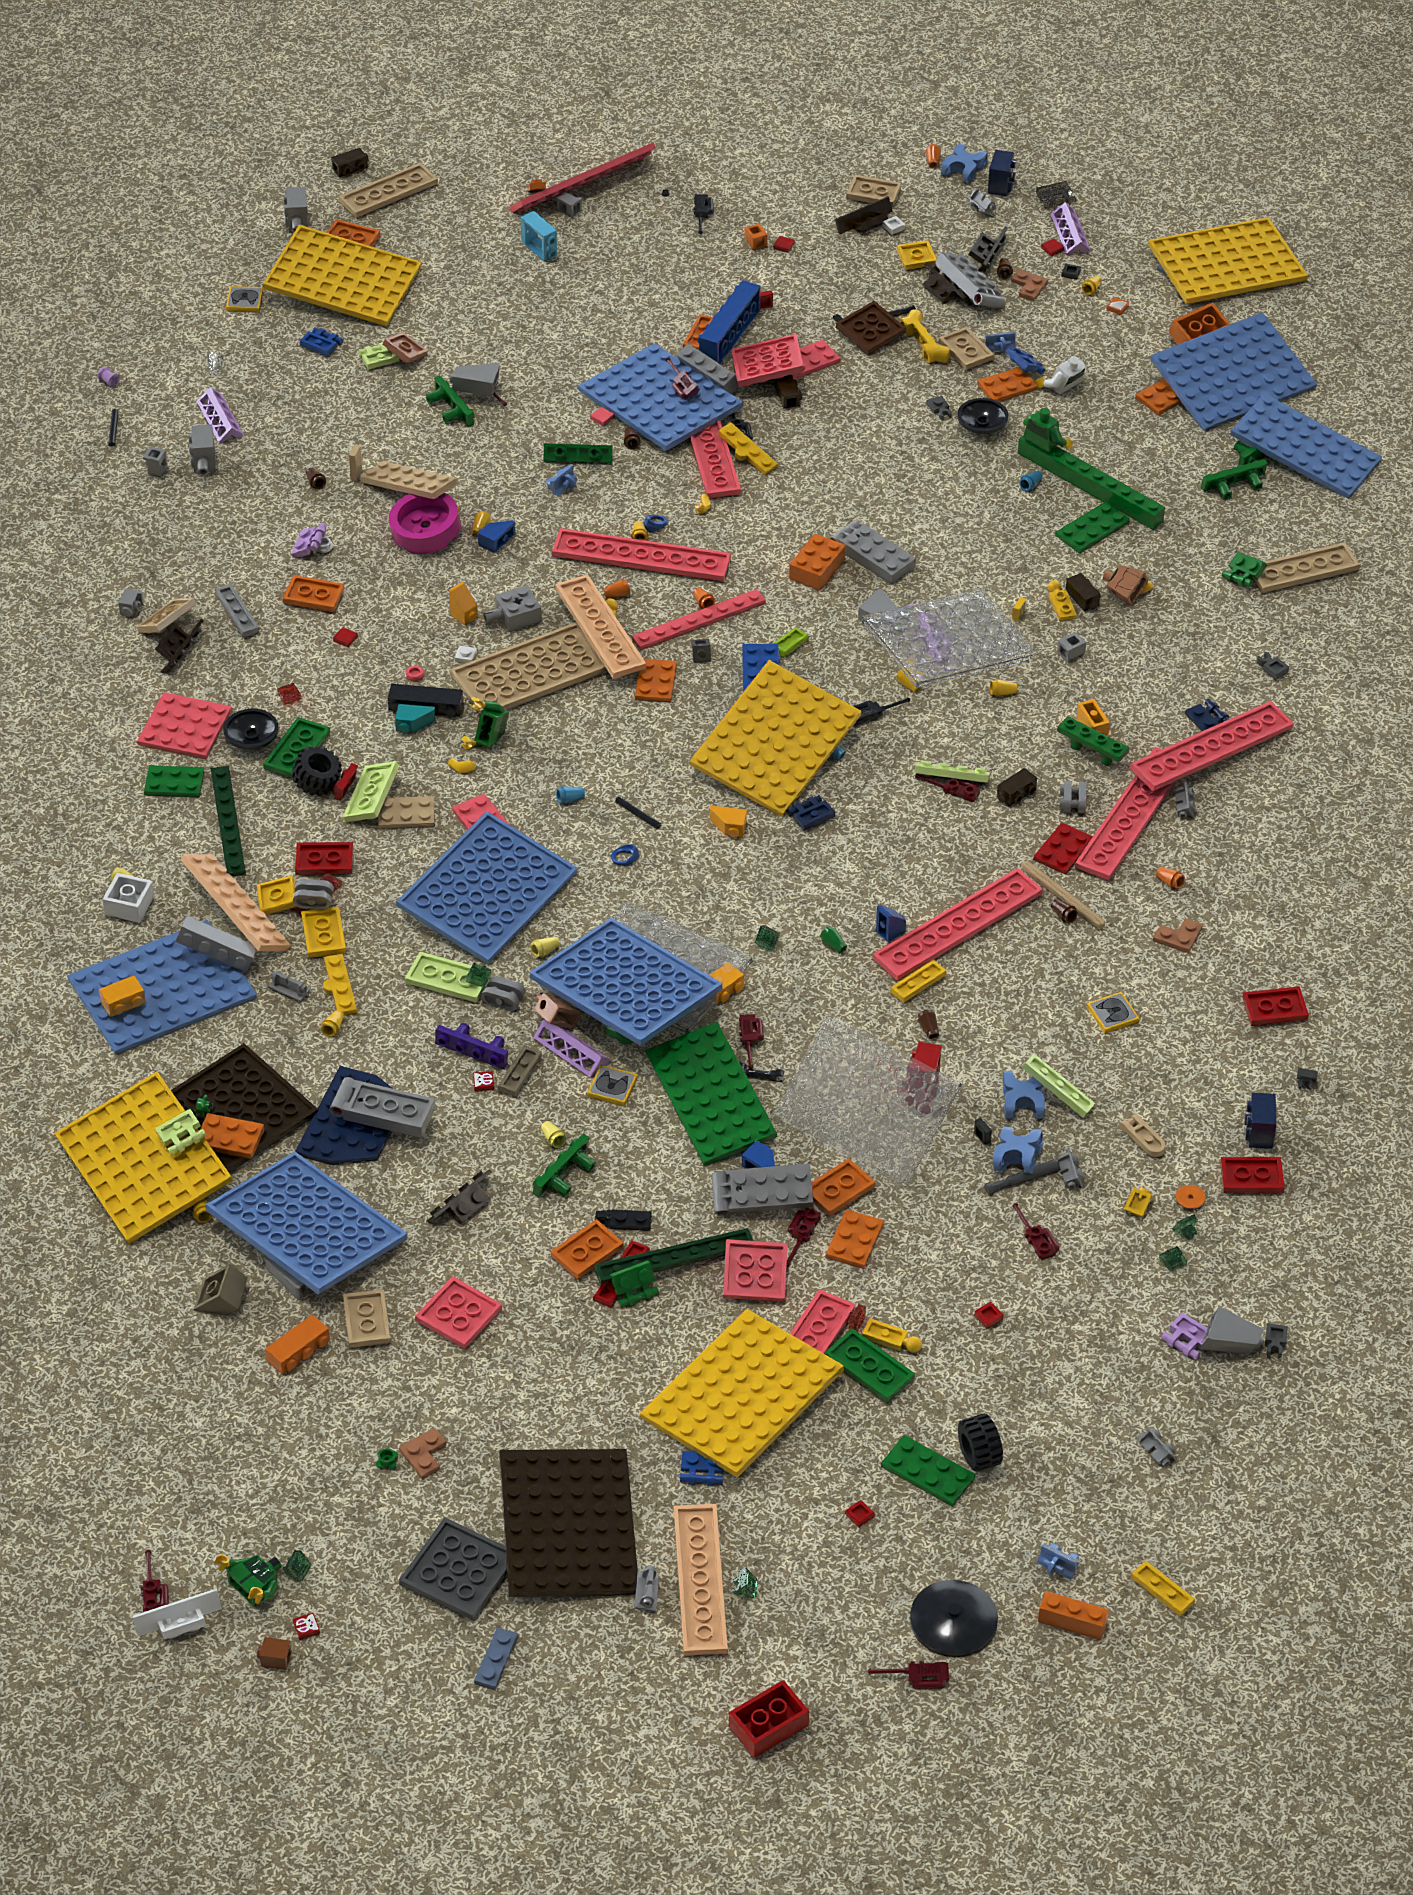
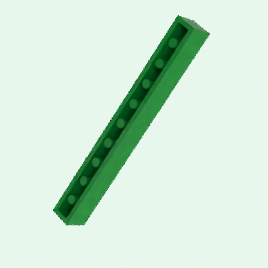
M1023 436L1018 439V454L1102 502L1106 501L1118 511L1152 530L1164 522L1165 507L1058 446L1048 452Z

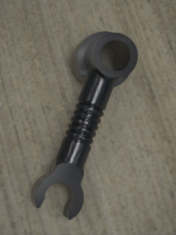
M739 1062L747 1078L760 1077L770 1079L771 1081L783 1082L782 1080L778 1081V1076H784L785 1071L782 1069L772 1071L747 1069V1064Z

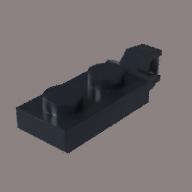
M609 1209L596 1211L595 1220L597 1219L610 1229L651 1230L652 1211Z

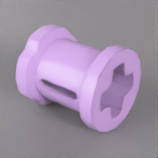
M102 367L98 371L97 378L100 381H105L109 387L118 384L120 376L112 373L108 367Z

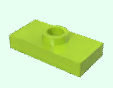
M795 627L774 642L778 643L779 655L785 658L807 642L809 635Z

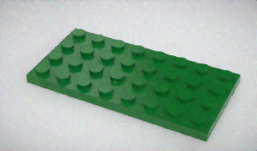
M718 1022L645 1050L704 1166L743 1152L756 1140L760 1143H765L778 1137L773 1124Z

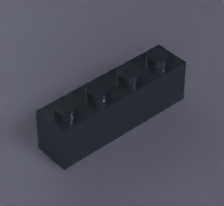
M391 683L387 698L388 710L397 712L399 704L435 707V715H447L448 717H460L464 702L463 690L393 683Z

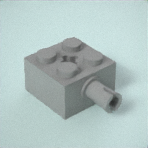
M306 187L286 188V194L283 195L285 204L284 214L287 217L285 218V225L289 227V233H294L298 225L309 227Z
M212 424L192 426V433H189V443H192L189 444V452L193 456L190 458L191 468H195V473H198L199 476H206L209 472H216Z
M528 585L495 595V609L483 612V617L486 623L501 619L510 632L542 622V611L537 599Z

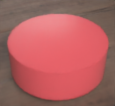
M411 666L406 670V678L410 681H420L424 677V670L419 666Z

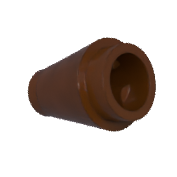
M1001 258L997 268V275L1002 279H1008L1013 274V268L1007 258Z
M627 427L624 431V445L628 449L633 450L638 448L641 440L634 428Z
M314 468L306 470V476L311 487L322 489L326 484V477Z
M1055 899L1051 903V908L1063 922L1072 923L1077 918L1078 912L1075 906L1059 899Z
M930 1009L921 1011L918 1014V1023L929 1039L938 1037L940 1034L936 1014Z

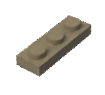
M524 1045L499 1083L498 1091L516 1097L541 1059L542 1051Z

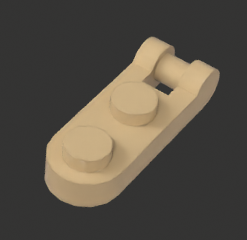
M1135 1113L1129 1117V1120L1119 1122V1128L1124 1133L1126 1132L1149 1156L1159 1157L1164 1154V1140L1138 1114Z

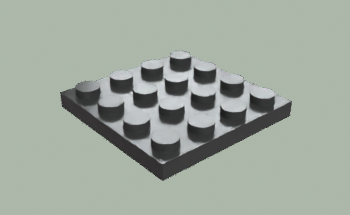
M444 1517L400 1577L399 1585L474 1621L507 1574L505 1546Z

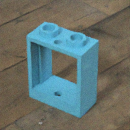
M535 211L521 216V242L543 261L557 256V230Z

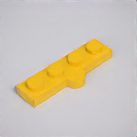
M730 422L718 430V435L735 449L736 459L743 461L748 458V462L764 475L778 467V463L733 423Z
M343 954L324 957L328 980L323 983L324 992L333 994L336 1010L342 1011L344 1015L357 1013Z

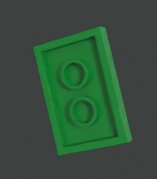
M149 765L144 795L200 797L204 767Z

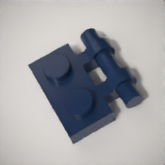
M1211 699L1205 701L1206 708L1198 704L1185 710V715L1201 731L1229 720V715L1224 711L1222 712L1219 709V705L1216 702H1212Z
M820 795L816 797L811 796L802 803L797 802L787 809L788 815L794 814V820L803 831L835 817L833 808L826 800L822 801Z

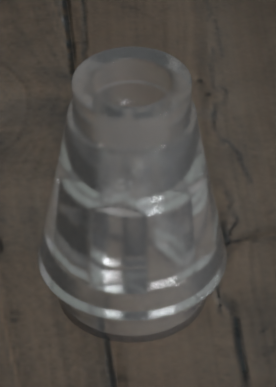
M212 351L207 356L209 374L218 376L224 358L222 353Z

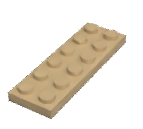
M418 163L340 195L339 202L357 218L438 184V178L422 163Z
M387 461L379 462L377 466L368 469L366 473L360 476L362 483L430 499L437 498L457 485L455 477L428 472L423 469H415L410 466L393 464Z
M1344 542L1265 561L1267 567L1258 579L1253 578L1260 591L1265 593L1357 571L1360 564Z

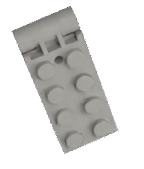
M940 252L935 264L973 300L975 305L1002 309L1005 306V298L1000 296L1001 292L995 287V284L989 281L984 273L979 272L977 266L970 263L966 256L961 254L958 256L951 252Z
M857 520L852 521L829 538L845 544V555L890 584H893L914 569L916 565L915 557L864 523L860 524Z
M346 1077L343 1079L329 1111L336 1117H343V1120L422 1138L435 1110V1098Z
M810 1164L726 1170V1172L712 1173L714 1213L717 1215L813 1207Z

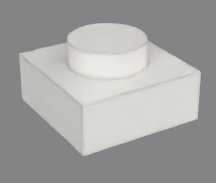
M897 216L883 221L882 227L893 235L905 230V223Z
M459 646L455 655V662L468 663L473 661L477 654V648Z

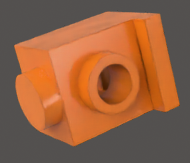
M760 224L744 228V238L752 250L767 246L768 234Z

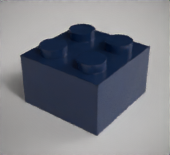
M995 150L989 168L988 194L1007 196L1008 191L1011 192L1016 172H1013L1017 159H1014V152Z
M1251 1093V1100H1247L1246 1112H1249V1114L1245 1113L1244 1125H1247L1248 1128L1245 1129V1141H1249V1148L1273 1149L1276 1131V1094Z

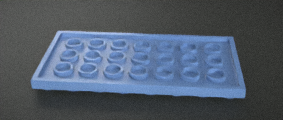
M1265 393L1234 426L1230 433L1236 439L1257 448L1258 451L1346 498H1350L1382 459V456Z

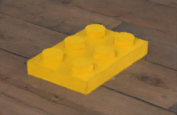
M331 907L326 910L301 911L308 958L346 953L339 907Z

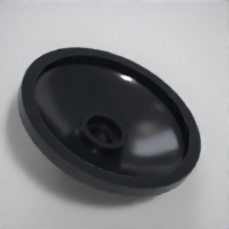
M989 398L968 400L959 407L957 413L961 426L976 434H991L1001 430L1006 426L1009 417L1008 410L1002 403Z
M255 708L240 710L232 714L225 721L223 727L225 739L231 745L244 750H255L267 746L277 737L279 731L278 721L271 713Z

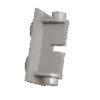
M973 189L970 196L965 195L970 199L968 202L974 207L978 206V211L983 215L989 214L994 216L991 214V211L996 208L995 202L979 189Z
M1184 781L1185 787H1178L1175 791L1177 815L1181 819L1190 815L1192 819H1195L1194 812L1197 809L1195 802L1192 801L1195 798L1194 790L1192 787L1189 788L1187 782Z
M280 971L272 972L271 978L273 981L268 986L299 1002L311 990L304 982H299L293 978L290 979Z
M1068 1147V1154H1061L1058 1158L1061 1172L1064 1173L1062 1175L1065 1186L1069 1189H1074L1080 1184L1084 1188L1082 1180H1085L1081 1168L1078 1169L1077 1166L1080 1164L1079 1158L1076 1153L1072 1154Z
M1145 1425L1148 1431L1138 1435V1442L1148 1452L1156 1448L1151 1453V1456L1160 1466L1167 1467L1172 1458L1177 1461L1173 1455L1176 1452L1168 1442L1164 1444L1161 1441L1163 1437L1155 1428L1151 1430Z
M648 1565L644 1571H637L634 1608L656 1612L659 1574H657L655 1567L652 1565Z

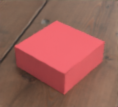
M600 407L590 415L591 420L602 426L614 418V413L603 407Z

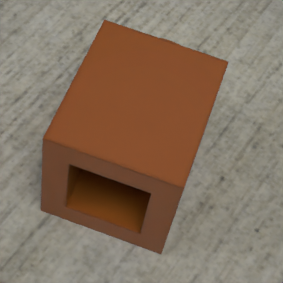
M264 1637L263 1644L259 1645L257 1650V1658L260 1659L261 1667L287 1670L292 1653L291 1641Z

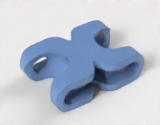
M959 143L954 148V155L948 156L942 163L941 175L948 177L953 172H961L964 177L963 182L969 184L976 176L974 171L981 170L987 163L988 152L980 150L978 153L970 154L965 150L967 145Z
M1003 1071L1005 1119H1014V1112L1019 1107H1028L1033 1110L1035 1119H1044L1045 1100L1042 1093L1043 1085L1033 1076L1027 1081H1020L1014 1077L1013 1071Z
M1004 1126L1000 1134L1002 1144L996 1146L993 1155L994 1171H1004L1008 1165L1017 1163L1024 1167L1023 1173L1032 1174L1037 1164L1034 1156L1040 1154L1043 1146L1042 1129H1032L1026 1136H1016L1012 1133L1013 1127Z

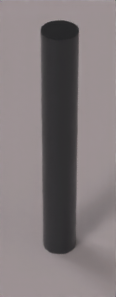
M112 409L109 446H115L119 412L117 409Z
M620 796L616 798L615 803L654 828L658 829L661 826L659 821Z

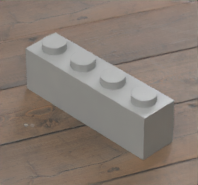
M690 344L685 345L676 354L680 362L691 367L730 394L738 388L737 378L734 373Z
M186 916L175 941L244 972H247L256 952V948L251 943L190 916Z

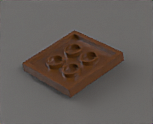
M872 301L836 323V328L866 355L873 353L906 333V327L876 301Z

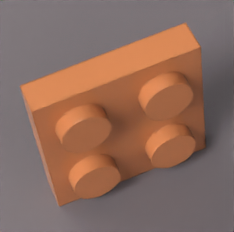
M404 332L384 339L382 344L388 351L396 354L406 363L422 358L428 352L427 349Z

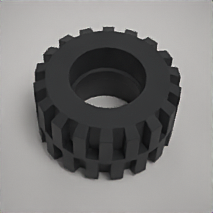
M309 746L308 749L304 748L298 754L292 769V777H294L293 781L297 783L299 789L302 788L303 792H309L313 796L314 794L322 796V793L326 795L329 791L333 790L342 772V764L338 761L339 757L334 756L333 751H328V748L325 747L320 748V746H316L314 748Z
M983 1413L959 1421V1443L968 1465L977 1472L1001 1464L1003 1460V1447L993 1420Z

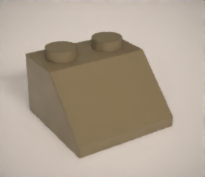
M230 1264L206 1276L203 1279L193 1310L220 1315L236 1312L241 1305L240 1300L246 1290L245 1285L248 1277Z

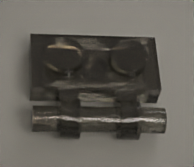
M1066 181L1036 187V194L1044 202L1045 209L1057 208V206L1065 202L1069 205L1076 202V197L1072 196V189Z

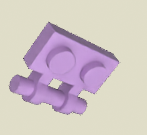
M320 523L317 528L303 529L291 554L295 558L309 555L311 550L316 551L321 545V538L326 533V524Z
M1181 1313L1170 1325V1331L1173 1334L1170 1335L1164 1332L1161 1339L1166 1341L1168 1346L1176 1347L1182 1351V1354L1186 1357L1190 1356L1197 1360L1200 1353L1194 1349L1198 1347L1204 1351L1200 1346L1207 1327ZM1180 1338H1183L1189 1343L1186 1345L1185 1343L1180 1341Z

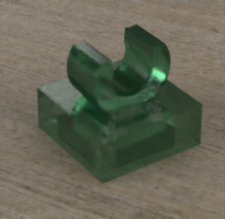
M762 925L759 928L755 944L768 951H772L778 942L780 933Z
M474 962L466 976V982L485 987L492 974L491 969L485 965L479 966Z
M1193 1214L1178 1221L1172 1230L1176 1235L1183 1232L1185 1238L1189 1240L1197 1234L1194 1226L1198 1219Z
M1178 1246L1159 1254V1259L1169 1272L1187 1264V1259Z
M294 1550L292 1556L287 1559L286 1566H283L282 1569L295 1580L303 1581L312 1564L301 1550Z
M747 1568L740 1569L739 1577L733 1579V1582L738 1587L732 1588V1591L736 1595L744 1594L747 1598L756 1597L757 1578Z

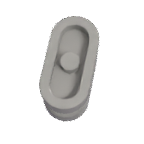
M1064 781V785L1060 784V796H1063V798H1060L1059 809H1063V813H1071V808H1078V814L1086 813L1087 782H1079V787H1072V781ZM1071 794H1078V800H1071Z
M300 879L296 883L293 904L302 909L326 910L330 907L334 886L326 880Z
M494 976L482 992L481 999L484 1003L515 1011L526 990L520 982Z

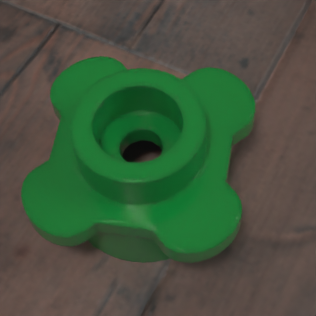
M204 1095V1098H198L196 1104V1113L202 1114L203 1119L211 1109V1101L207 1100V1095Z
M385 1448L377 1453V1468H396L397 1464L395 1461L398 1458L396 1451Z

